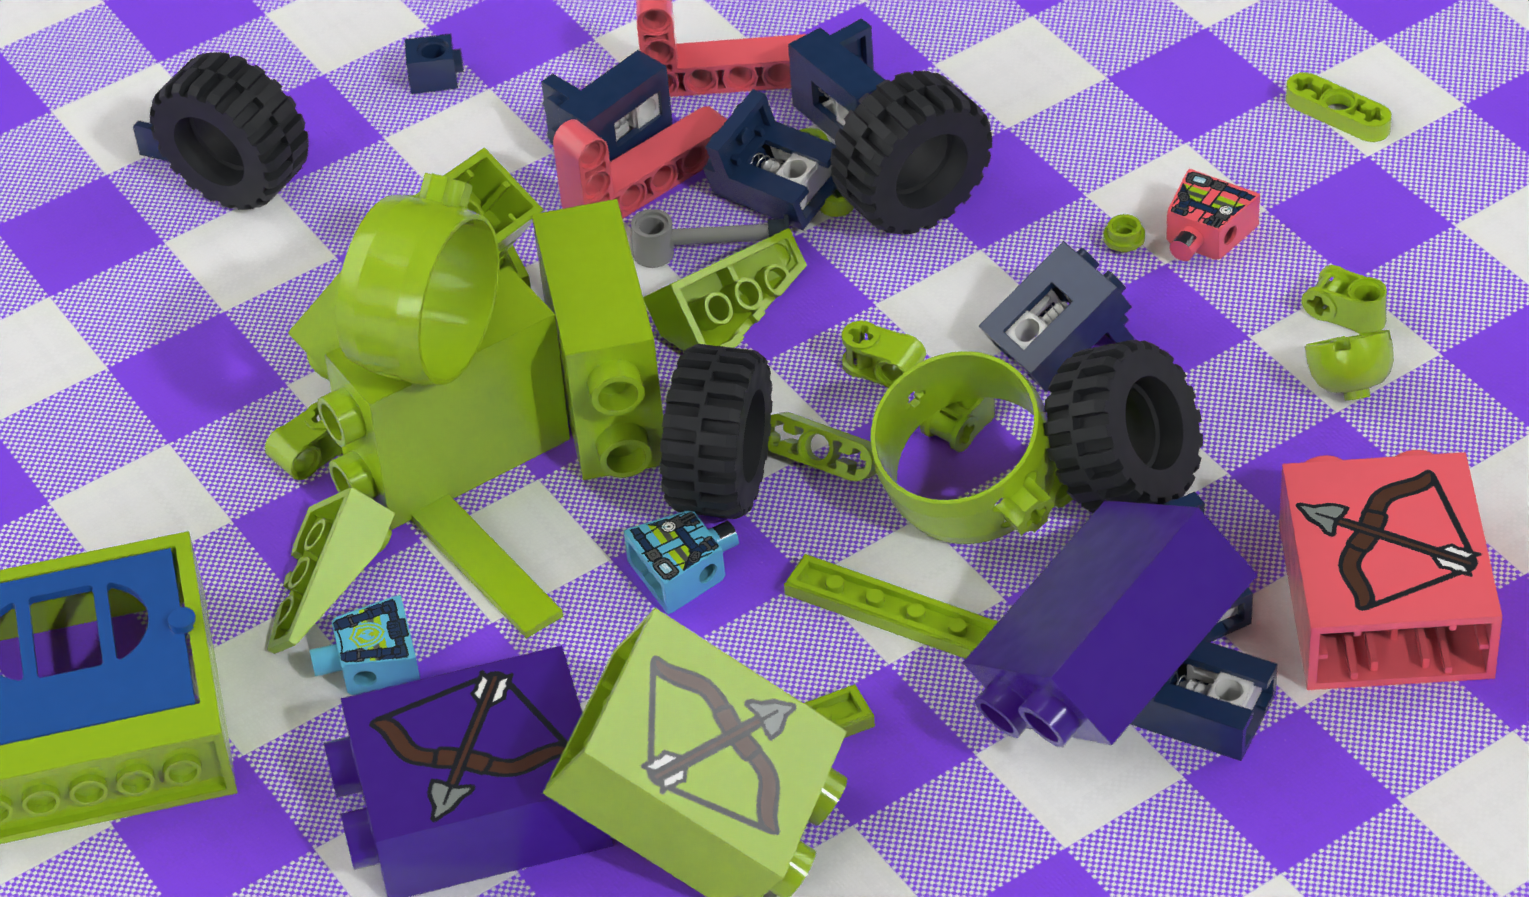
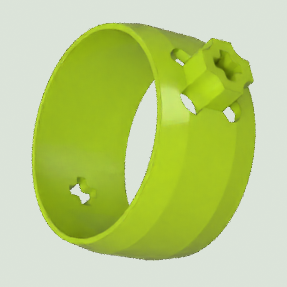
M425 173L419 195L396 194L386 196L378 201L363 218L348 248L339 279L336 299L338 340L343 353L351 362L373 373L420 385H447L456 380L469 366L482 343L491 319L498 288L500 260L498 240L492 224L484 216L467 208L472 185L449 177Z
M972 351L950 352L937 355L907 370L883 395L875 411L871 426V449L875 471L898 512L923 533L937 540L955 544L987 542L1007 535L1014 530L1020 535L1028 531L1035 533L1048 521V515L1055 506L1049 493L1054 484L1057 467L1054 461H1050L1047 448H1050L1048 436H1045L1044 431L1047 413L1044 412V404L1033 385L1007 362L992 355ZM912 392H915V393H914V397H915V398H914L912 401L908 402V401H909L908 396H909ZM972 398H996L1017 404L1034 416L1033 432L1025 454L1005 478L985 491L960 499L936 500L915 495L897 484L898 464L908 439L924 420L950 404ZM1001 498H1003L1000 503H998L996 506H994V505L997 503L998 500H1000Z

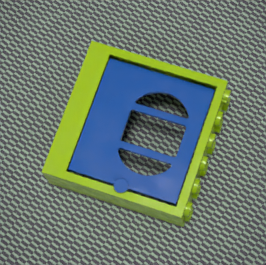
M189 531L0 570V641L19 637L23 678L19 681L9 679L0 674V844L238 793L205 591ZM180 603H184L185 607H181ZM147 610L148 626L144 637L132 652L124 658L118 659L112 617ZM97 621L103 661L101 665L42 678L38 676L34 642L35 633ZM188 632L190 635L193 661L200 698V703L196 704L193 680L185 633Z

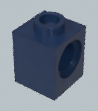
M451 34L404 39L406 67L411 94L458 89L457 73L464 72L461 48L453 49Z

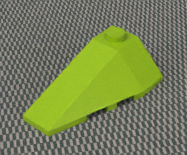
M790 228L656 290L644 296L643 299L660 336L681 350L685 351L695 344L735 348L745 338L744 334L753 324L759 322L766 314L764 311L777 297L785 292L807 264Z
M353 487L308 508L291 552V556L298 559L297 565L293 572L290 571L286 574L283 587L289 589L290 593L277 609L267 648L268 651L276 654L297 645L372 559L387 546L392 535V531L389 528L395 515L393 511Z

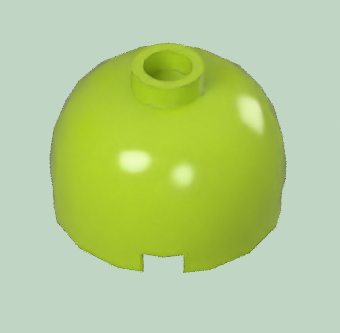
M1390 330L1359 333V335L1350 337L1341 336L1309 343L1304 346L1307 365L1313 379L1321 388L1328 392L1343 393L1345 401L1370 397L1369 388L1385 381L1391 372L1394 362Z

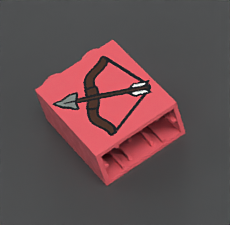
M1409 450L1395 457L1349 460L1326 455L1317 456L1302 463L1282 464L1279 530L1307 690L1495 679L1502 612L1466 452L1433 454L1425 450Z

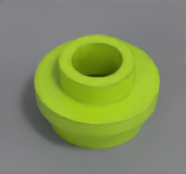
M1121 214L1109 220L1103 232V240L1112 250L1130 252L1143 245L1145 230L1138 218L1128 214Z

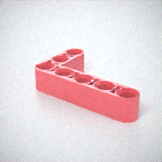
M636 0L639 49L641 52L667 66L670 97L752 91V89L758 91L791 88L788 44L806 34L677 43L672 0Z
M710 106L701 107L611 162L608 145L605 140L578 120L571 119L566 121L558 128L553 138L562 209L617 199L622 219L702 171L710 158L705 146L710 141L712 135L723 126L727 119Z

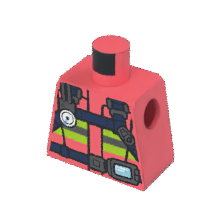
M1189 168L1167 212L1166 239L1171 243L1170 251L1173 256L1181 261H1189L1195 253L1214 260L1224 257L1259 225L1260 194Z

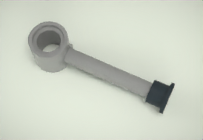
M658 209L643 210L637 213L631 220L633 257L642 266L650 268L661 267L672 260L674 245L762 241L788 229L789 217L788 214H785L784 219H769L768 224L673 229L672 218L666 212Z

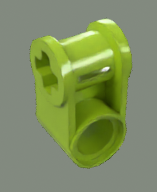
M1328 265L1319 273L1318 283L1314 287L1308 288L1302 295V306L1309 315L1317 320L1328 321L1351 329L1356 333L1379 331L1386 325L1387 289L1386 285L1376 278L1353 273L1336 265Z
M868 321L851 322L843 328L841 334L842 343L846 347V352L842 357L843 370L852 377L863 378L887 388L907 370L924 361L926 357V349L917 338L909 334L898 333L876 326ZM865 333L868 335V340H865ZM854 359H857V365L854 364Z
M972 398L950 404L924 420L920 424V431L928 437L936 435L949 442L950 447L955 451L962 452L968 448L977 434L995 417L994 398Z
M316 402L287 424L276 428L266 441L265 453L291 477L297 480H304L334 457L342 454V448L328 433L321 419L318 403Z

